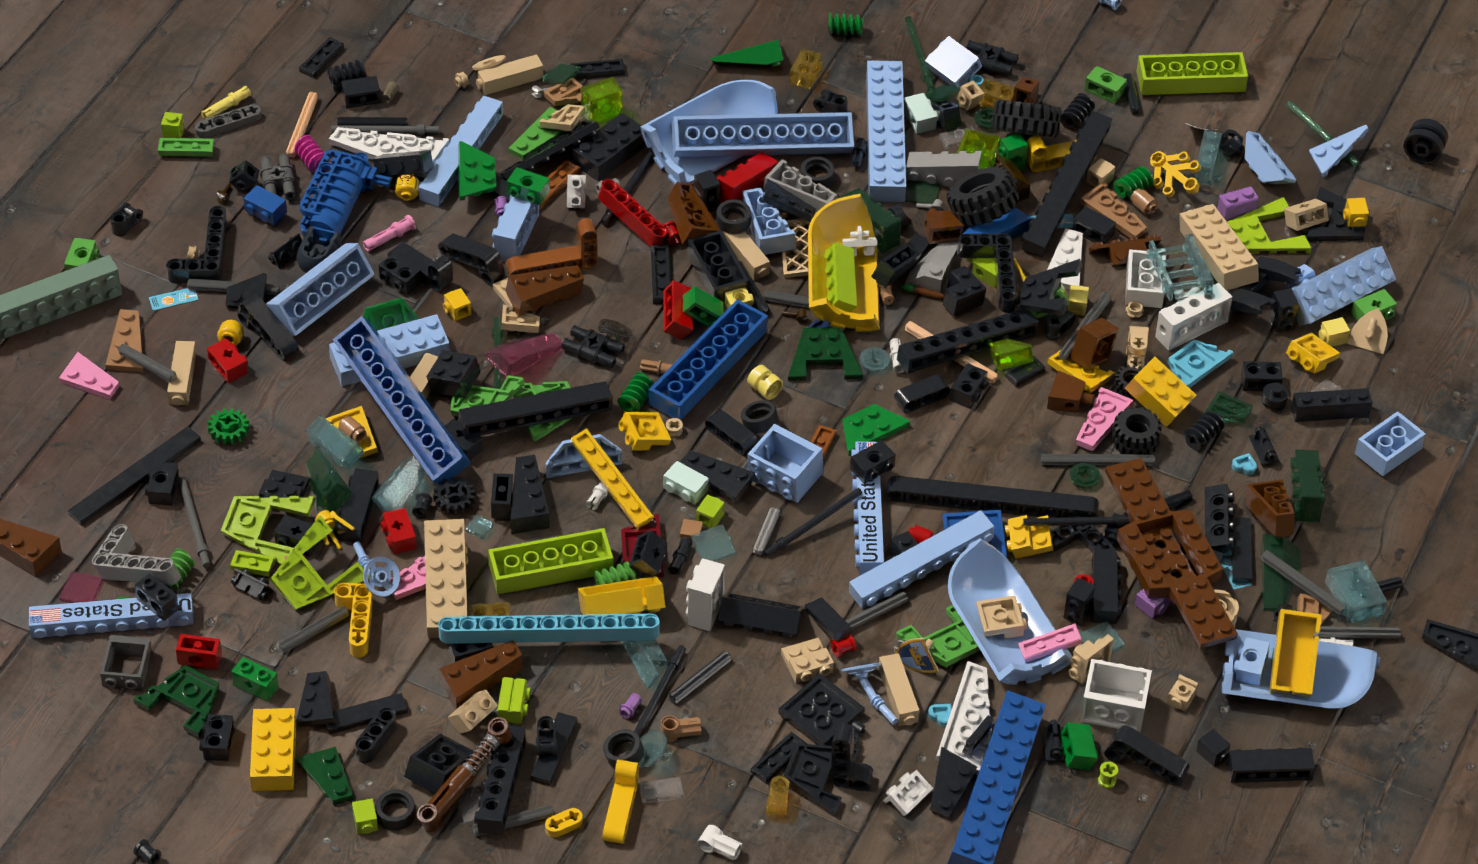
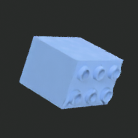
M776 424L768 430L748 453L749 471L755 472L756 475L753 482L760 483L770 491L777 492L787 500H792L796 503L800 501L824 473L822 448Z

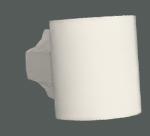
M708 825L697 841L698 847L704 852L712 853L714 851L731 860L737 859L742 849V843L723 835V832L714 825Z

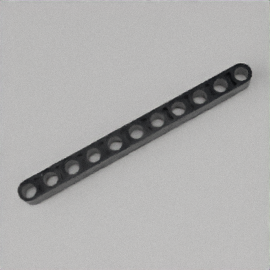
M904 476L890 477L886 494L887 498L894 502L976 511L1001 510V513L1032 517L1047 515L1049 518L1098 517L1099 510L1098 499L1091 496Z

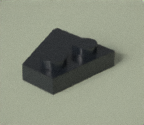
M262 273L227 287L225 306L239 308L240 303L255 294L259 295L264 301L267 274Z

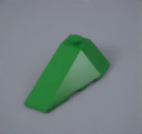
M779 40L711 58V61L770 64L771 67L781 65V61L784 60Z

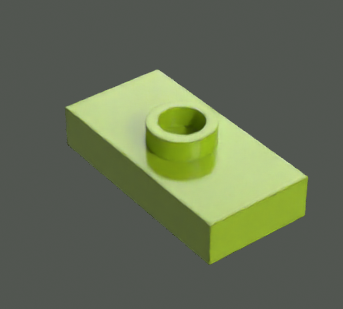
M236 550L230 567L233 571H235V568L240 571L246 569L252 574L269 577L275 560L273 556Z

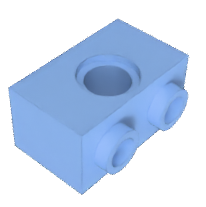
M1246 637L1244 645L1240 644L1238 656H1240V660H1236L1233 672H1236V681L1260 686L1269 654L1270 642Z

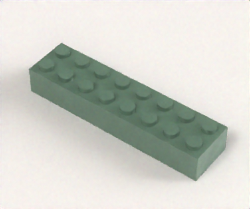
M107 255L0 295V340L122 295L119 270L111 256Z

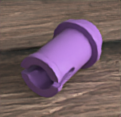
M499 196L495 199V215L498 218L504 214V207L507 203V199L504 196Z
M632 693L626 703L620 706L619 714L625 719L633 717L634 711L642 703L641 696Z

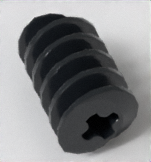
M355 60L354 63L348 62V66L343 63L341 68L336 65L334 69L329 67L327 70L328 80L332 89L334 84L340 88L341 81L367 77L365 67L359 60Z
M1079 93L1062 113L1061 124L1067 129L1079 128L1086 116L1090 115L1095 109L1094 101L1086 94Z
M1207 411L1184 431V440L1193 450H1200L1220 430L1225 428V422L1219 414Z

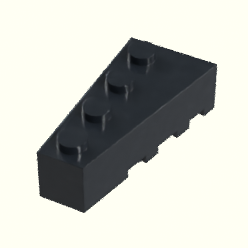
M536 456L516 457L511 508V534L550 528L549 510Z

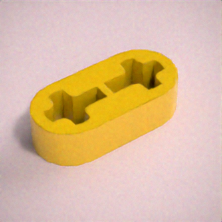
M571 808L551 816L545 822L546 834L556 838L578 829L583 823L582 812L579 809Z

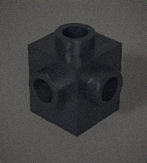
M245 160L240 165L234 166L231 169L229 183L243 193L257 183L260 170Z

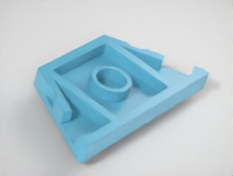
M1193 340L1170 356L1168 364L1172 373L1190 388L1232 358L1233 351L1228 350L1224 352L1217 350L1215 345Z

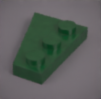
M336 747L296 757V763L306 771L310 779H313L319 786V790L332 805L353 800V795Z

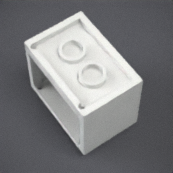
M1091 659L1080 722L1116 729L1126 725L1141 732L1152 670Z

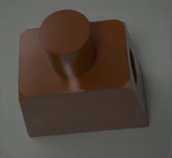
M1022 77L1014 87L1012 101H1024L1035 104L1039 81Z
M932 208L925 214L923 228L929 244L958 241L959 236L963 234L964 225L951 211H937V209Z
M1058 371L1048 397L1047 409L1076 413L1081 403L1092 406L1094 395L1085 392V381Z

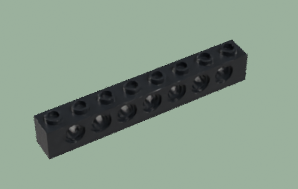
M1017 310L899 345L896 360L908 374L1036 336L1039 321L1031 311Z

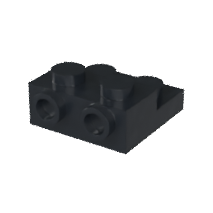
M272 470L269 478L264 480L259 491V497L270 498V496H278V498H289V496H299V498H303L310 483L309 477Z

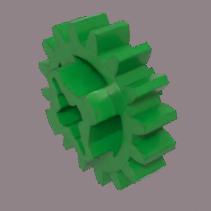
M223 408V412L217 410L216 416L211 415V420L207 422L208 434H210L211 439L216 438V443L223 441L224 445L227 442L233 445L235 440L241 442V437L246 438V432L250 431L249 419H247L246 414H241V410L234 412L233 408L230 411Z

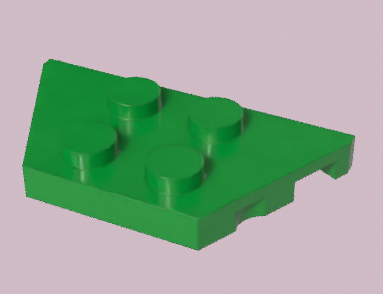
M459 141V200H465L467 196L474 195L476 197L482 193L495 191V158L463 141Z
M402 298L365 307L363 316L372 323L377 331L419 319Z
M876 404L843 418L842 426L848 456L851 455V450H855V442H878L910 427V421Z

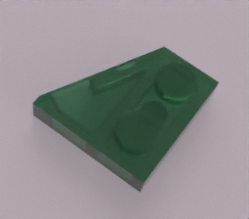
M1218 391L1204 414L1207 411H1213L1219 414L1224 422L1244 423L1252 412L1253 405Z

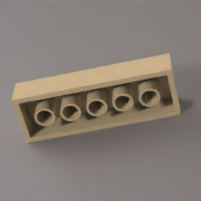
M1214 204L1180 213L1181 233L1216 281L1226 291L1259 281L1258 263Z
M464 519L424 521L428 638H439L438 623L442 618L467 616Z

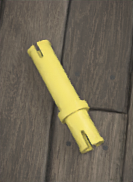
M244 86L234 93H229L226 98L201 111L202 117L208 119L217 116L232 106H237L240 101L251 96L249 88L247 89V86Z

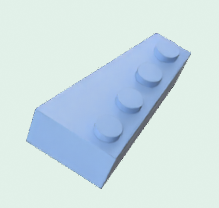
M761 188L742 191L743 202L751 209L750 229L756 245L763 254L795 250L796 233L788 227V223L780 217L779 211L776 208L774 209L772 205L761 201L763 196Z

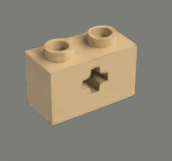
M1318 199L1284 208L1286 226L1297 231L1329 221L1327 204Z
M487 690L474 693L447 718L459 734L468 732L498 705Z

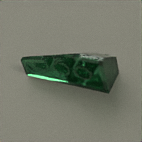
M317 449L305 462L312 494L315 498V506L319 513L324 510L335 512L350 496L352 491L324 454Z
M1263 534L1260 545L1263 610L1276 611L1279 609L1278 605H1286L1293 582L1263 562L1261 556L1268 550L1298 571L1300 567V548L1286 537L1278 538L1273 534Z

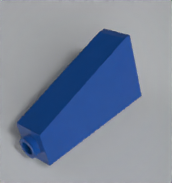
M1014 207L1001 218L980 226L970 227L963 234H1007L1013 239L1024 234L1025 231H1029L1028 225L1031 217Z

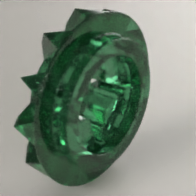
M984 107L977 110L974 115L975 124H979L980 128L985 127L986 130L992 128L994 108Z
M1089 463L1074 465L1069 474L1070 481L1074 482L1075 486H1081L1082 489L1084 487L1091 489L1093 485L1097 486L1101 476L1098 468ZM1086 472L1087 478L1083 479L1082 476Z

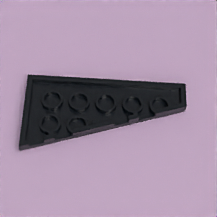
M588 119L581 122L582 126L578 125L572 131H568L569 134L559 135L538 148L539 153H530L525 157V161L520 160L501 171L503 179H509L516 167L529 171L535 167L534 164L537 162H546L550 159V155L554 153L560 154L565 151L566 146H574L580 143L582 137H590L596 134V130L600 128L598 122Z

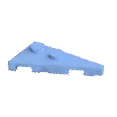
M1367 125L1309 150L1323 178L1328 175L1327 171L1333 165L1336 166L1353 149V144L1366 135L1368 132Z

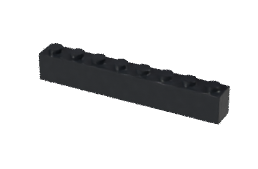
M606 381L459 409L458 423L464 438L467 439L611 411L613 396Z

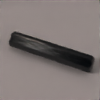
M1125 73L1123 78L1127 79L1126 94L1130 112L1138 114L1140 113V104L1133 75Z

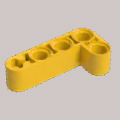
M1040 136L1030 137L1026 142L1028 144L1026 161L1031 171L1041 172L1063 167L1064 157L1066 154H1070L1069 149L1073 141L1045 146Z
M340 583L334 588L335 605L338 608L345 606L348 610H352L349 632L350 654L353 657L362 658L368 653L373 596L365 584Z
M617 760L615 784L603 829L602 841L624 844L638 786L639 763Z

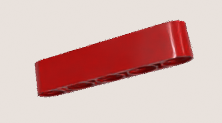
M610 179L603 180L598 199L650 247L663 245L667 229L615 181Z

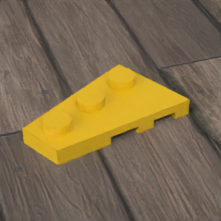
M1060 351L1048 358L1047 364L1057 371L1085 381V390L1088 393H1092L1114 378L1115 372L1100 370L1098 365L1087 370L1071 360L1070 357L1067 361L1060 360L1058 358Z
M362 406L325 418L328 425L359 458L378 452ZM351 416L365 428L367 434L362 442H351L339 432V422L343 418Z

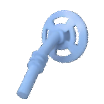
M355 542L353 547L358 555V562L364 569L363 579L367 589L376 596L392 594L400 582V572L395 562L383 556L370 560L369 556L365 554L361 543ZM383 562L387 565L385 566V568L376 567L375 563ZM390 571L393 572V582H392V585L390 584V581H391V573H390ZM384 586L386 591H377L374 587Z
M881 662L841 669V672L856 675L870 698V703L877 711H881L892 725L898 722V718L886 706L883 698L876 694L867 679L869 677L868 673L878 668Z

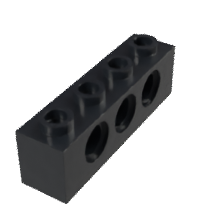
M1228 484L1204 487L1205 537L1211 548L1223 553V557L1233 556V548L1236 547L1235 537L1233 536V533L1236 531L1235 523L1232 521V518L1235 517L1234 506H1232V503L1235 502L1234 492L1230 491Z

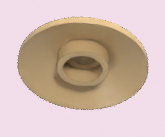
M500 55L482 60L473 65L472 69L480 71L498 66L504 62L506 56Z

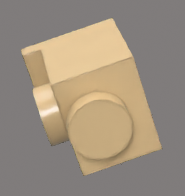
M973 80L960 87L961 90L956 99L959 101V106L967 111L978 105L984 92Z
M1179 675L1178 680L1169 692L1167 704L1185 712L1196 695L1198 683Z

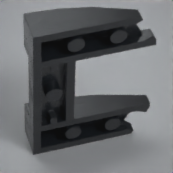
M1260 256L1256 260L1258 263L1259 281L1227 290L1232 296L1230 310L1262 314V306L1275 307L1277 305L1276 300L1257 292L1269 280L1298 284L1300 279L1295 274H1301V269L1277 259Z

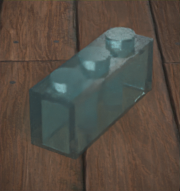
M1204 130L1197 159L1201 169L1199 172L1194 173V178L1198 183L1211 185L1222 133Z
M319 415L305 430V433L309 436L307 440L314 447L320 446V451L327 457L331 455L333 457L332 460L340 467L344 465L347 469H350L364 454V451L354 440L322 415Z
M414 456L403 459L371 499L383 512L401 509L404 507L403 503L414 495L413 491L425 482L424 478L427 472Z

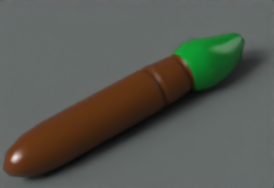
M912 284L901 286L907 292H914L939 300L944 299L945 296L943 293L916 287Z

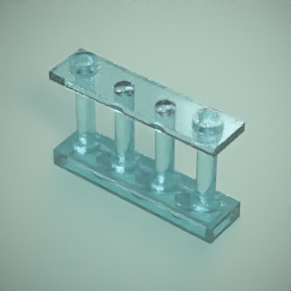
M1193 234L1185 235V243L1183 245L1161 249L1156 248L1153 240L1149 241L1147 257L1152 261L1161 281L1163 294L1167 295L1169 301H1173V291L1194 287L1202 288L1205 295L1213 294V278ZM1182 252L1188 255L1168 260H1162L1160 257ZM1183 264L1193 266V268L1167 272L1165 267ZM1191 275L1198 277L1197 280L1173 284L1170 280Z

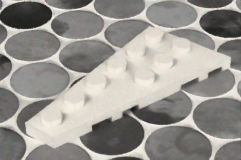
M338 127L330 136L329 144L354 153H365L370 159H374L382 154L431 150L434 165L436 159H439L442 155L444 148L450 144V140L448 138L434 140L433 137L429 136L423 139L416 138L415 135L387 132V135L378 134V131L364 133L360 132L359 129ZM428 171L423 172V173H412V174L424 178V177L426 176V174H427Z
M967 662L935 758L936 761H939L940 749L943 747L976 765L977 770L974 773L978 775L992 734V727L970 755H965L962 753L967 739L989 715L990 701L988 700V675L986 667Z

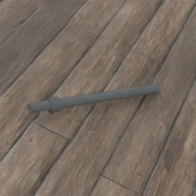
M417 124V126L331 127L332 133L338 127L359 129L360 132L370 133L371 131H378V133H417V135L439 133V126H425V124Z
M181 476L178 478L197 544L196 552L201 559L202 566L207 568L210 566L209 550L203 540L186 477Z

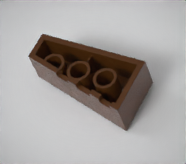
M676 182L667 200L682 245H687L688 239L720 231L719 226L691 183Z
M578 265L509 275L505 291L517 317H520L527 311L534 312L543 305L550 306L554 301H563L581 294L584 277Z
M1283 479L1246 484V506L1263 525L1278 538L1294 535L1295 513L1291 502H1289V496L1286 494Z
M0 519V556L32 576H38L62 553L59 537Z
M514 640L439 668L440 684L455 710L474 693L483 690L489 692L493 689L494 685L499 682L502 683L504 677L510 678L523 669L522 654Z

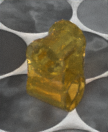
M776 776L772 779L765 815L787 816L789 781L786 777Z

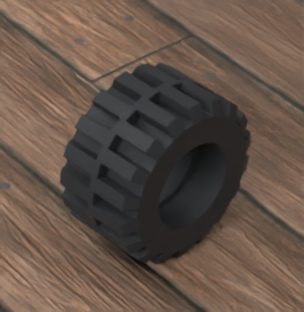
M1143 407L1125 408L1124 411H1120L1116 415L1112 431L1114 447L1119 448L1118 451L1120 453L1151 455L1159 446L1162 430L1161 420L1157 419L1158 416L1155 413L1152 414V411L1149 409L1144 410Z

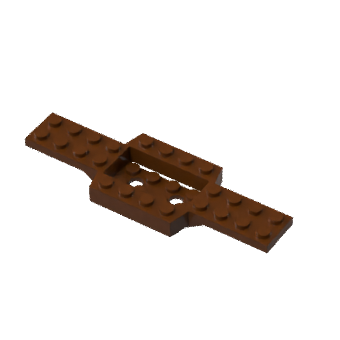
M1142 458L1105 467V473L1130 521L1129 524L1118 529L1117 541L1147 597H1167L1177 605L1200 649L1237 639L1238 633L1211 586L1212 583L1221 579L1223 568L1191 510L1170 511ZM1171 527L1175 531L1179 541L1181 542L1185 552L1187 553L1191 563L1193 564L1198 576H1196V574L1190 567L1187 558L1184 556L1180 548V545L1177 543L1172 533ZM1157 542H1162L1166 545V547L1160 549L1159 547H1156L1155 544ZM1174 571L1180 572L1182 577H1173L1171 573Z

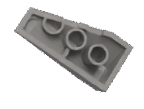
M958 241L938 243L910 271L905 284H912L916 287L941 293L957 255Z

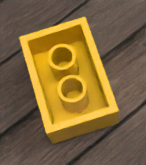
M1156 357L1125 387L1147 410H1151L1152 414L1155 413L1158 416L1157 419H1160L1161 423L1166 427L1196 396L1187 385Z

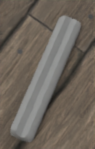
M772 507L769 509L753 548L755 555H763L780 515L778 508Z

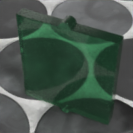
M560 63L552 70H549L541 80L563 85L571 78H574L582 68Z
M941 85L925 93V96L930 101L942 102L957 95L961 89L960 87Z
M910 180L905 201L933 204L937 198L940 184Z

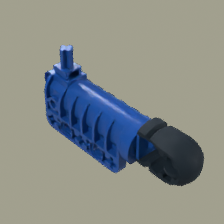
M328 150L324 153L300 203V213L304 215L300 224V232L305 237L299 247L297 261L303 272H309L341 247V232L361 191L365 192L366 188L372 190L374 184L390 187L392 178L378 175L377 168L371 167L369 158L365 153L353 155L337 150ZM324 169H328V170H329V171H327L326 173H323V172H322V170H324Z

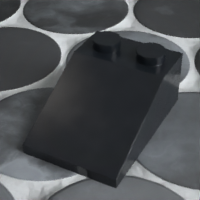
M440 733L410 756L404 777L436 794L458 765H463V763H466V759H470V754H473V750Z

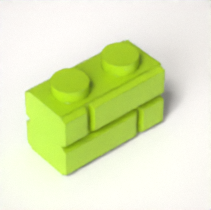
M508 677L502 679L497 717L504 718L507 723L521 724L523 716H527L528 704H525V702L530 700L531 688L527 687L526 679Z

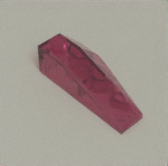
M552 332L498 345L485 352L484 356L504 376H515L560 350L563 341Z

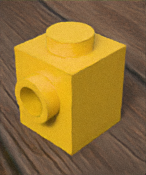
M1348 198L1343 210L1344 220H1347L1348 227L1366 226L1369 211L1365 198Z
M461 288L444 294L443 308L454 321L471 316V302Z

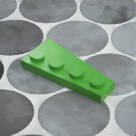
M549 107L509 147V153L525 160L527 155L538 152V148L554 138L567 134L568 131L540 127L539 121L541 119L549 120L552 118L551 114L558 110Z

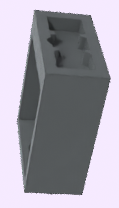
M110 635L100 672L102 686L143 690L152 654L150 638ZM115 655L143 656L138 675L111 672Z

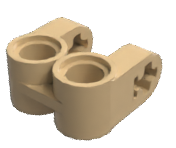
M1129 326L1126 357L1127 365H1130V367L1134 365L1133 363H1137L1136 368L1139 366L1142 369L1144 368V358L1148 344V327Z

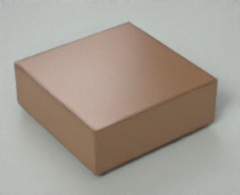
M683 519L680 538L687 537L691 540L699 541L703 522Z

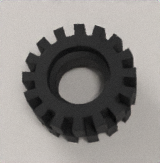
M1126 365V368L1122 366L1118 369L1114 381L1116 393L1119 392L1120 395L1134 400V397L1125 389L1129 384L1126 381L1132 380L1142 370V367L1136 368V365L1132 367Z

